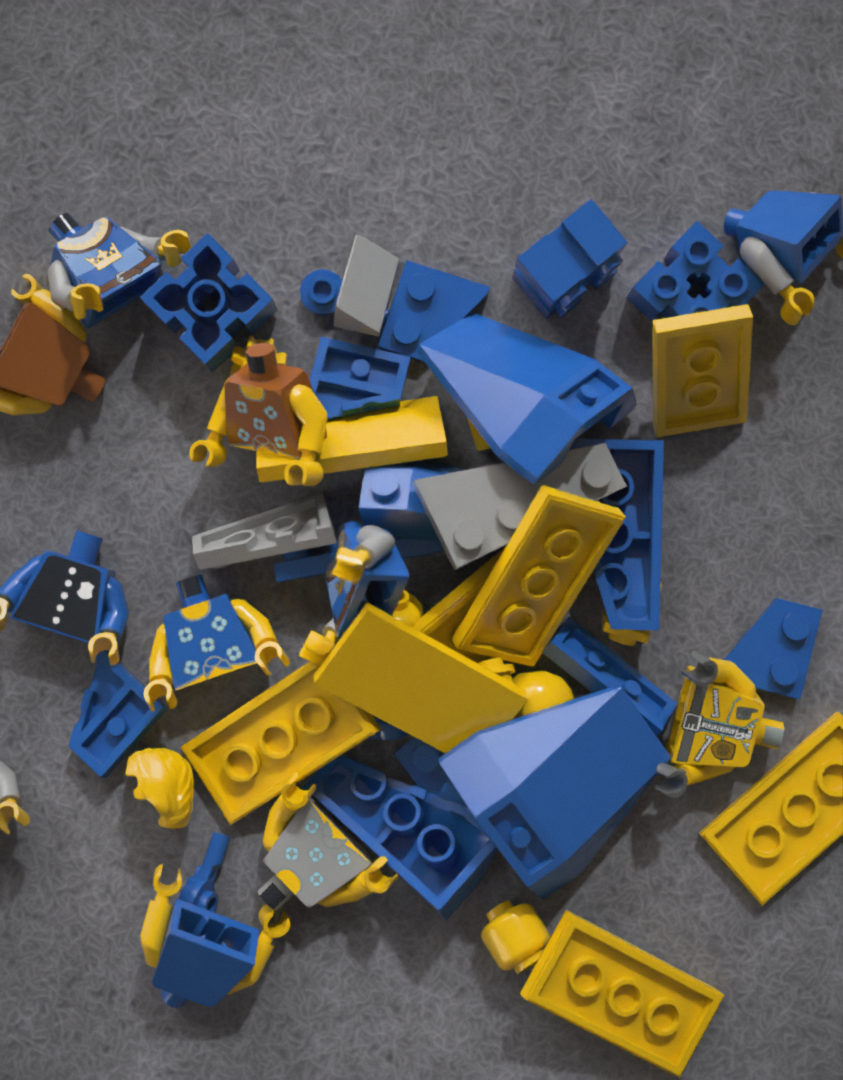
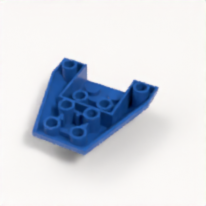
M476 313L469 314L420 343L416 350L494 453L533 485L537 484L562 464L576 437L598 421H602L611 428L631 413L637 405L633 388L597 360Z
M618 684L477 731L441 756L438 761L474 818L525 885L544 900L583 872L659 773L656 771L657 765L659 763H668L671 756L623 688Z

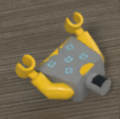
M294 772L283 786L281 795L269 810L262 840L264 848L268 853L263 861L274 872V875L258 890L262 900L274 911H278L294 894L310 908L316 903L324 907L337 906L358 901L373 892H385L399 878L398 874L390 878L381 873L380 867L388 859L384 856L379 857L366 869L372 863L373 857L312 796L317 788L315 784L307 791L297 787L295 780L300 773Z

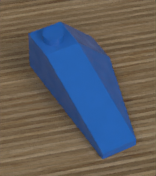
M575 439L569 450L606 443L626 484V487L597 500V502L619 508L626 517L593 570L611 629L659 630L664 441Z
M435 459L365 468L359 503L363 526H378L389 531L394 538L439 540L412 482L418 479L464 471L465 469Z
M340 755L320 768L304 785V788L309 790L315 784L317 788L312 796L378 858L386 857L388 861L385 865L395 874H398L402 881L446 921L478 886L499 850L474 818L468 807L454 801L453 803L428 793L425 789L385 775L384 772Z

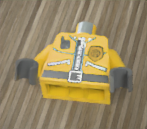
M693 650L690 654L693 659L698 661L697 666L687 665L686 671H682L684 680L666 745V750L671 756V762L677 764L673 767L667 763H659L656 771L666 776L667 779L663 784L656 785L655 790L671 798L681 796L689 785L730 773L735 767L748 766L754 745L778 749L784 735L783 722L762 718L764 703L756 693L755 684L734 662L708 658L697 650Z

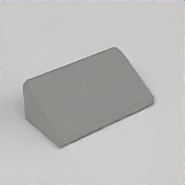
M360 235L355 236L335 307L334 327L379 337L399 258Z

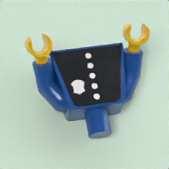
M76 530L68 556L46 550L43 555L34 556L13 573L0 588V632L6 626L7 612L12 611L10 617L12 619L87 642L92 663H95L96 656L100 651H110V665H116L119 661L117 644L121 641L129 617V610L123 586L115 579L116 571L95 565L103 538Z

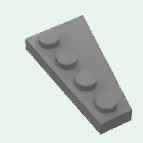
M606 443L569 450L562 464L535 485L519 475L507 463L438 475L412 482L454 570L508 544L542 485L593 501H597L626 487Z

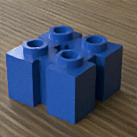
M591 198L562 221L561 225L549 235L546 234L517 257L516 269L513 272L512 278L546 319L555 312L560 317H563L582 301L581 296L587 291L585 288L587 285L589 286L592 283L598 289L618 272L616 268L624 261L620 257V253L623 252L628 242Z
M696 221L675 242L664 257V260L670 266L666 268L658 260L633 286L626 298L653 323V320H656L659 315L663 318H670L746 305L765 283L739 259L729 267L717 255L724 245L703 225ZM689 283L698 285L702 289V296L699 294L695 299L689 296L687 293L691 286Z
M207 232L181 257V260L187 267L183 273L174 279L166 272L140 298L174 334L182 327L186 329L179 338L213 373L232 355L233 348L235 346L238 347L233 337L242 328H245L253 335L278 309L273 298L248 273L239 280L235 277L240 272L235 260ZM209 297L212 301H215L219 297L221 298L217 302L219 305L215 310L202 312L205 310L202 305L204 299Z

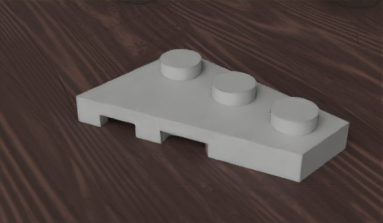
M323 492L192 536L193 555L199 570L208 568L218 569L233 563L337 543Z

